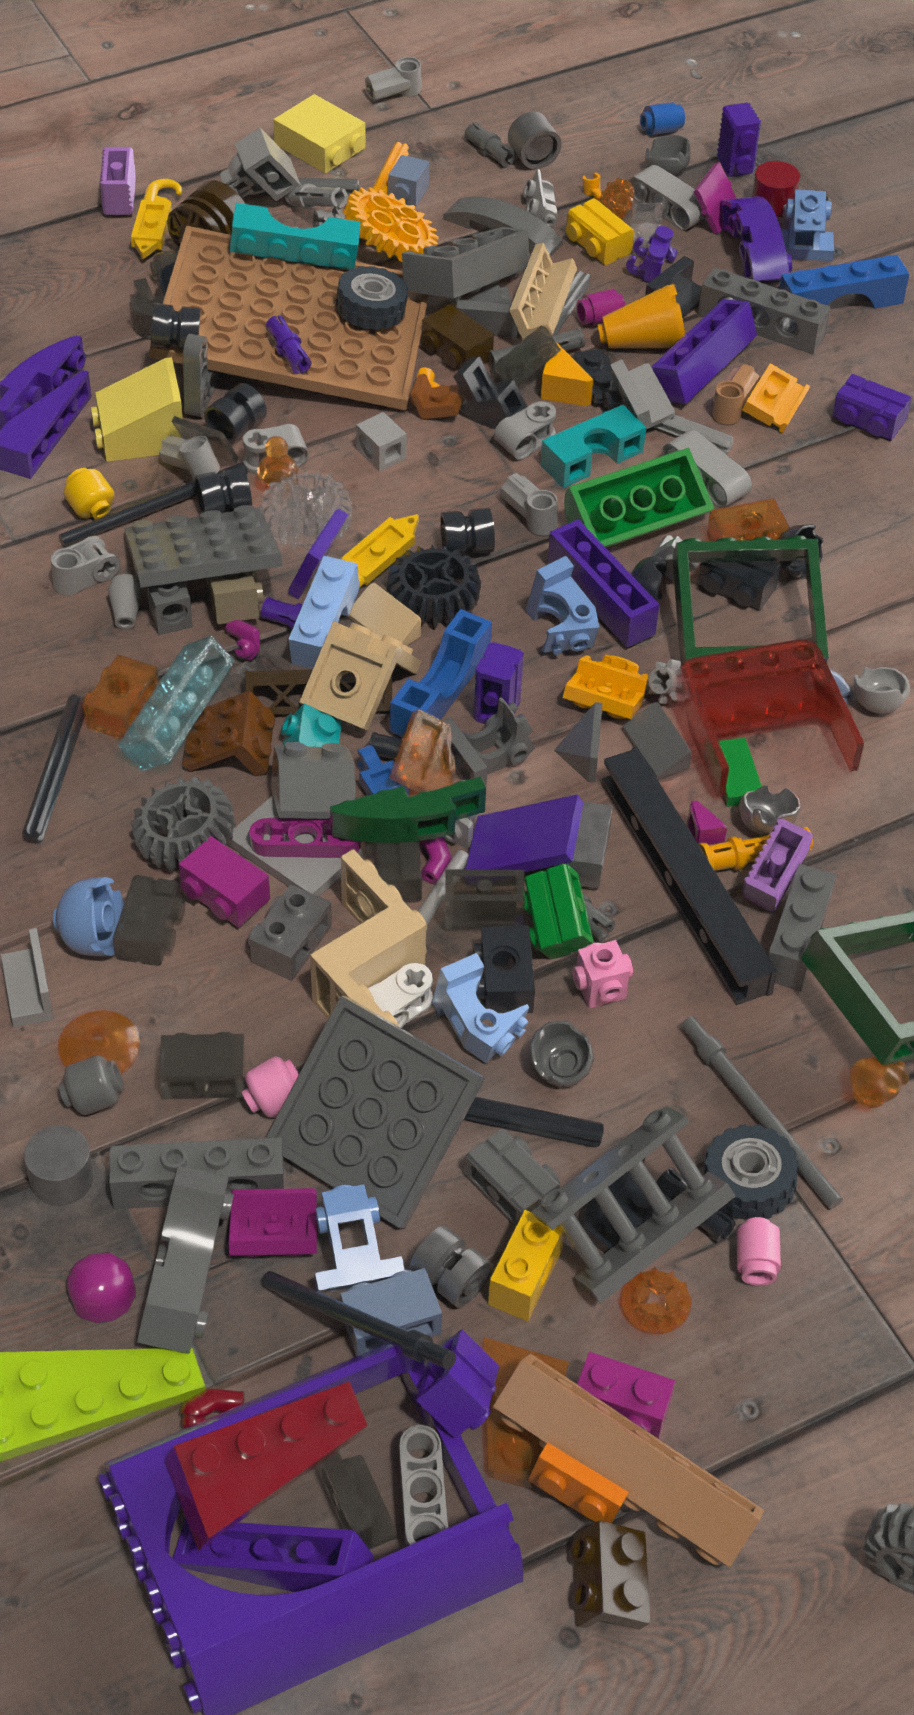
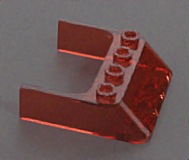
M798 639L694 657L683 663L681 679L688 727L716 796L725 795L729 766L718 739L808 722H817L828 727L836 740L849 771H858L864 748L863 738L820 648L812 641Z

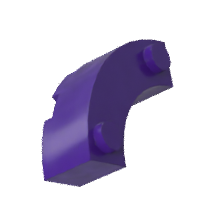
M760 196L721 200L723 232L728 231L733 238L740 237L741 239L739 253L744 277L757 280L760 283L780 282L781 274L791 273L792 257L790 254H786L781 228L769 202Z

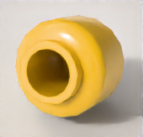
M80 468L67 477L63 491L64 497L82 519L92 517L99 519L110 512V505L113 503L115 494L101 472L96 469Z

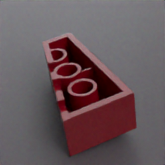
M350 1381L173 1446L165 1459V1463L198 1551L359 1436L367 1427V1423Z

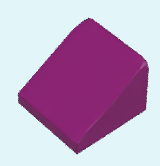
M697 800L691 801L687 827L698 844L707 843L708 845L725 842L727 832L725 824Z

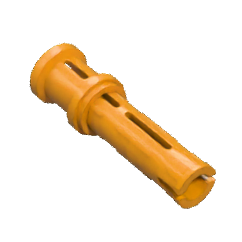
M802 827L811 833L808 827ZM769 835L746 840L733 836L728 837L727 842L713 845L699 843L698 845L714 871L728 868L738 871L742 870L747 863L753 862L755 858H758L759 852L762 851V846L765 845ZM813 837L809 851H811V848H813Z

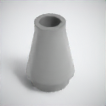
M117 575L108 586L115 625L121 629H130L136 625V616L143 587H140L138 578L133 575Z

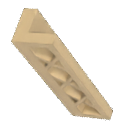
M544 242L535 245L509 310L524 343L553 335L577 271L573 258L553 263Z

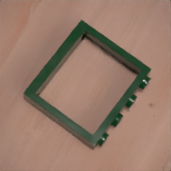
M763 536L752 540L738 541L732 537H725L717 541H701L697 538H689L682 542H676L672 562L681 668L691 669L692 672L690 674L808 671L810 669L809 666L813 664L825 666L829 653L818 539L793 536L784 540H772L770 537ZM805 560L813 644L695 647L689 563Z
M914 910L889 917L881 916L877 919L863 922L854 921L847 925L832 928L823 927L813 933L810 937L812 940L801 956L802 961L879 1063L885 1066L914 1059V1021L899 1024L847 957L850 954L914 942Z

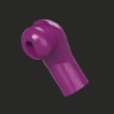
M234 620L226 624V632L240 639L236 642L237 645H240L239 649H235L236 655L245 660L254 659L260 652L259 630L241 620Z
M444 836L418 841L419 847L424 846L421 849L422 852L429 855V860L420 875L424 881L430 884H436L451 861V854Z

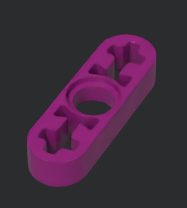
M262 818L255 821L249 830L251 849L254 853L263 857L341 858V856L353 849L358 853L361 848V841H340V838L333 837L330 831V819ZM301 833H311L316 837L310 843H300L295 839ZM284 834H288V841H284ZM264 835H271L270 840H263ZM323 835H327V842H323Z

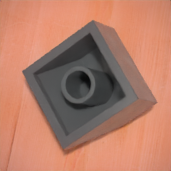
M288 742L284 746L274 745L271 790L279 818L330 819V806L340 804L346 800L356 799L354 761L349 748H344V746L336 743H326L322 747H309L299 742Z

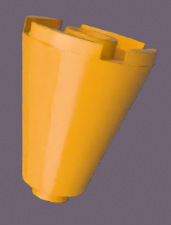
M666 285L603 316V323L597 325L601 344L607 342L609 348H672L685 335L680 304L676 302L675 295H677L675 285Z

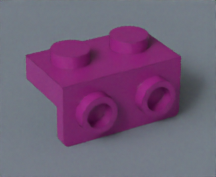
M234 1189L230 1192L234 1194L231 1205L229 1234L230 1255L257 1257L260 1255L287 1254L289 1256H301L304 1254H317L316 1189Z

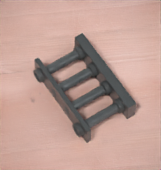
M668 1106L650 1113L644 1119L643 1125L561 1189H555L546 1194L541 1200V1204L531 1211L535 1218L549 1229L554 1230L559 1225L562 1227L586 1264L585 1270L575 1278L582 1289L600 1304L735 1197L727 1182L710 1172L701 1175L676 1135L678 1131L689 1124L686 1116ZM661 1145L687 1183L686 1190L671 1202H668L642 1161ZM627 1171L654 1211L652 1217L638 1228H634L608 1188ZM593 1198L620 1237L619 1243L604 1255H600L574 1215L576 1211Z

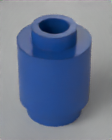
M674 102L645 106L640 115L641 128L649 136L676 132L679 128H683L685 124L684 109L680 104L676 105Z

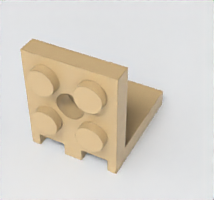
M333 621L300 703H305L321 712L368 731L394 667L396 666L417 674L422 661L412 656L414 649L403 645L404 643L386 635H383L382 638L380 635L371 632L372 630L353 622L348 628ZM347 673H353L356 677L355 687L349 692H342L339 686L340 679Z

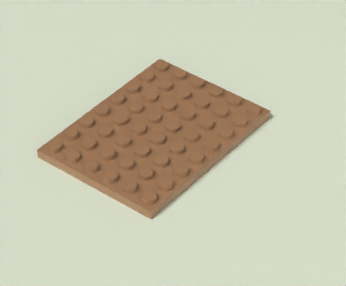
M186 226L163 304L173 305L175 311H179L182 306L201 308L199 335L207 337L209 370L406 410L428 294L408 291L404 318L400 320L399 324L387 329H364L361 326L352 325L348 320H344L342 315L337 312L339 278L341 279V275L344 272H348L347 269L230 252L231 235ZM356 261L355 268H358V266L369 267L376 265ZM385 268L387 271L396 273L399 278L404 280L403 271ZM278 315L283 316L290 330L299 336L302 341L300 344L302 349L312 361L311 367L305 373L301 374L299 370V374H295L285 357L279 355L275 348L276 342L265 328L266 322L271 317L276 316L278 319ZM150 344L149 357L161 360L172 357L173 362L183 364L184 350H179L176 344H172L170 348L151 347Z

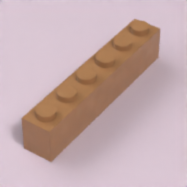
M531 1353L520 1361L493 1406L502 1413L500 1418L508 1426L520 1432H524L526 1429L540 1438L539 1445L543 1449L548 1442L628 1491L629 1493L623 1504L635 1511H641L643 1508L658 1518L656 1524L663 1531L675 1538H680L681 1535L697 1545L696 1551L712 1564L720 1565L722 1562L731 1567L765 1511Z

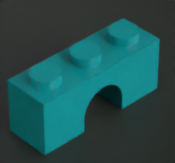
M624 405L618 406L542 440L540 466L562 488H565L590 477L593 453L605 454L616 464L643 453L646 426Z

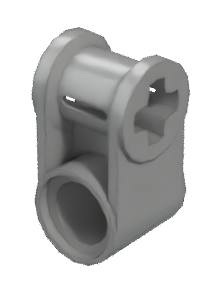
M544 401L532 403L513 416L503 419L494 431V439L516 459H525L542 447V440L556 434L553 427V421L556 418V408Z
M284 424L265 429H252L243 436V445L246 448L243 462L250 473L263 474L281 469H295L305 464L308 460L309 453L301 432L293 424Z
M91 536L67 548L58 549L51 556L53 587L58 593L63 595L77 594L85 588L113 578L120 569V560L116 555L109 553L105 549L104 541L98 536Z

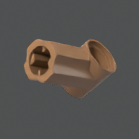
M742 364V366L733 369L726 381L717 384L712 417L716 422L731 425L740 420L742 408L760 380V376L754 371V367Z

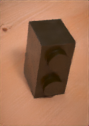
M448 304L422 319V345L428 351L444 360L449 366L459 370L469 358L476 356L481 358L483 364L489 362L488 353L494 347V334L452 304Z

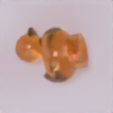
M272 436L266 442L265 451L267 456L260 461L257 472L259 480L265 484L268 492L281 495L291 490L292 483L298 478L299 470L295 460L287 455L288 444L286 440L280 436Z
M863 1057L856 1061L850 1070L853 1096L858 1103L868 1108H877L883 1103L893 1100L899 1094L901 1086L909 1082V1075L906 1072V1065L903 1061L882 1066L876 1057Z

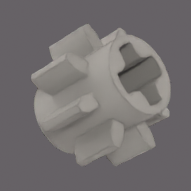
M669 659L667 664L655 662L656 668L648 675L651 688L648 693L660 695L659 703L670 705L672 700L684 702L683 695L689 689H693L689 677L692 671L691 669L680 668L681 661Z

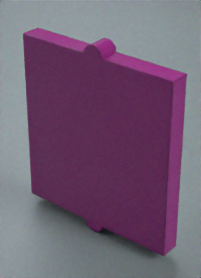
M720 162L714 163L693 191L702 208V214L706 217L714 234L719 233L723 228L720 201L736 199L731 187V181L727 179Z

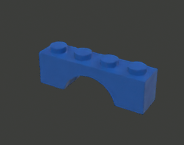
M892 255L781 274L779 289L815 300L824 305H828L840 296L859 293L866 295L874 308H881L904 303L910 273L899 256Z
M462 609L459 610L443 632L439 650L429 671L419 682L408 678L390 702V732L404 738L405 736L414 737L415 742L424 743L438 725V722L441 721L475 674V669L480 659L483 658L488 644L491 643L492 621Z

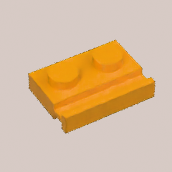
M770 363L742 410L769 426L773 423L780 427L779 432L783 433L811 386L806 384L803 387L796 383L797 378Z

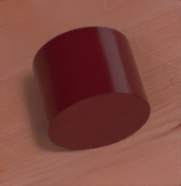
M769 161L761 164L755 172L752 197L760 196L765 198L773 208L776 217H783V206L787 204V199H793L795 190L799 189V170L793 165L782 161Z

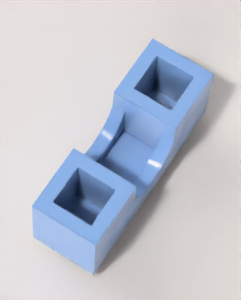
M323 556L288 639L292 664L313 669L332 622L338 623L340 615L349 616L360 589L357 563Z

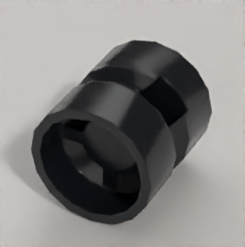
M154 303L151 347L170 348L172 344H176L179 350H184L188 334L199 335L201 308L182 306L179 311H175L173 305Z
M240 383L229 390L224 397L219 398L208 406L204 412V419L207 427L218 440L231 444L243 436L248 429L261 422L266 417L267 408L263 398L256 389L246 383Z
M243 466L224 469L222 476H218L215 472L195 475V488L201 513L210 510L224 513L226 508L232 512L239 506H252L250 485Z
M490 508L470 509L467 516H464L460 511L441 512L440 532L442 547L447 546L450 552L459 549L461 555L465 554L468 548L474 554L494 552L495 532Z

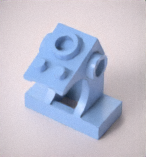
M475 953L440 969L432 1004L439 1016L446 1015L463 1047L487 1063L496 1053L502 1056L508 1051L516 1039L514 1034L520 1038L526 1030L524 1028L529 1023L525 1019L529 1006L526 1004L502 1014L492 1009H485L476 995L484 965L478 954ZM490 1020L494 1026H488L480 1021Z

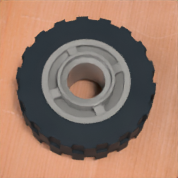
M376 266L351 268L348 272H344L341 275V279L339 278L336 297L337 312L342 315L344 320H348L352 325L361 326L364 329L380 330L381 328H391V326L399 324L400 320L404 318L408 287L404 284V280L399 278L396 273L387 271L385 268H376Z
M744 1124L738 1125L737 1128H728L724 1130L722 1135H717L713 1139V1144L708 1146L706 1151L704 1175L710 1172L727 1182L735 1194L732 1200L720 1208L721 1211L727 1212L737 1219L755 1217L768 1219L773 1214H779L784 1211L787 1204L790 1205L797 1187L799 1160H796L797 1153L794 1147L789 1145V1140L784 1136L781 1137L777 1134V1131L771 1128H763L762 1125L746 1126Z

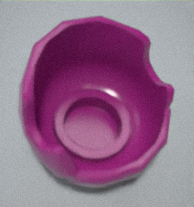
M110 1252L89 1254L78 1260L69 1271L67 1277L68 1294L76 1314L82 1319L95 1323L114 1321L129 1311L136 1298V1287L129 1265L125 1260Z

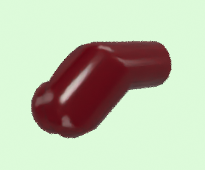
M206 1389L183 1403L180 1413L183 1414L181 1420L183 1428L185 1429L206 1420V1415L212 1412H225L244 1404L245 1392Z

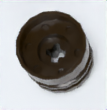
M217 180L205 181L168 215V232L175 246L180 249L186 226L231 235L235 203L245 204L242 198L234 189Z

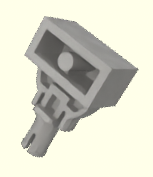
M260 127L235 143L238 153L231 159L228 168L220 173L222 180L220 182L234 189L241 198L248 194H259L266 191L277 201L301 185L290 157Z

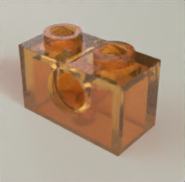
M772 498L710 510L707 537L709 541H716L718 538L732 537L737 541L752 540L763 536L770 537L772 540H778L780 534L788 529L789 525L776 500Z
M118 654L110 667L107 666L102 671L100 681L95 689L89 691L84 698L83 711L86 715L87 728L128 741L160 692L157 667Z

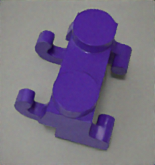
M666 226L657 227L649 238L648 243H650L648 249L641 247L644 241L642 237H638L635 240L633 250L637 255L644 257V259L640 262L639 267L634 265L637 257L635 255L630 256L626 262V268L629 273L650 282L662 273L661 267L665 258L670 262L675 261L678 251L670 245L673 238V231Z

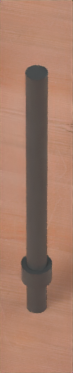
M694 1016L685 1019L681 1026L698 1046L697 1053L707 1065H713L763 1128H771L777 1131V1134L781 1137L784 1136L789 1140V1145L794 1147L797 1153L796 1160H799L798 1171L829 1209L837 1207L843 1198L725 1055L726 1048L717 1037H711Z

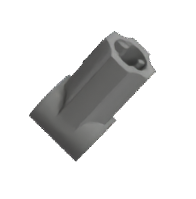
M403 57L396 62L394 68L368 75L364 78L368 97L374 102L396 94L407 97L418 95L422 91L420 60L414 57Z
M170 435L162 440V448L159 452L162 461L189 470L194 481L195 475L209 472L217 474L219 472V463L206 436H195L187 440Z
M518 473L507 477L506 482L500 489L501 497L527 519L529 531L535 535L546 536L550 534V531L557 529V496L551 491L539 490L525 476H520Z

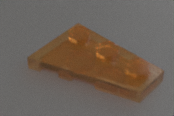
M484 1337L483 1350L499 1365L495 1381L497 1388L491 1397L489 1405L491 1412L486 1419L488 1477L532 1490L533 1484L528 1479L543 1451V1448L539 1445L541 1439L526 1429L524 1432H520L508 1426L500 1418L502 1413L493 1406L520 1361L530 1353L565 1377L568 1372L569 1362Z

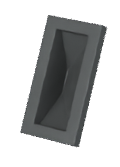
M598 702L591 706L554 750L588 782H595L602 714V703Z

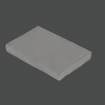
M273 795L233 829V839L226 840L229 846L285 885L289 886L292 884L316 896H320L341 877V858L263 857L253 852L249 836L251 825L262 818H279ZM301 833L295 839L300 843H310L316 837L311 833ZM284 834V841H288V834ZM264 835L263 840H270L271 835ZM323 835V842H327V835ZM340 838V841H347V839ZM360 848L358 852L361 858L363 857V848Z

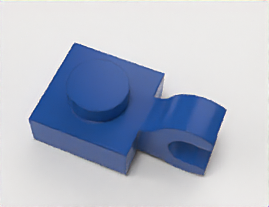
M372 745L357 750L358 755L362 759L356 763L360 771L359 783L367 795L403 786L409 796L410 786L393 760L382 763Z

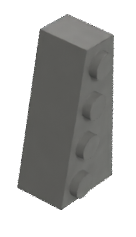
M501 227L474 234L472 238L449 241V246L437 247L431 245L424 247V254L414 253L413 251L402 253L404 284L407 285L409 292L440 296L443 301L452 302L460 300L461 295L466 293L479 292L483 286L496 285L502 278L515 277L518 275L517 272L526 269L529 262L528 230Z

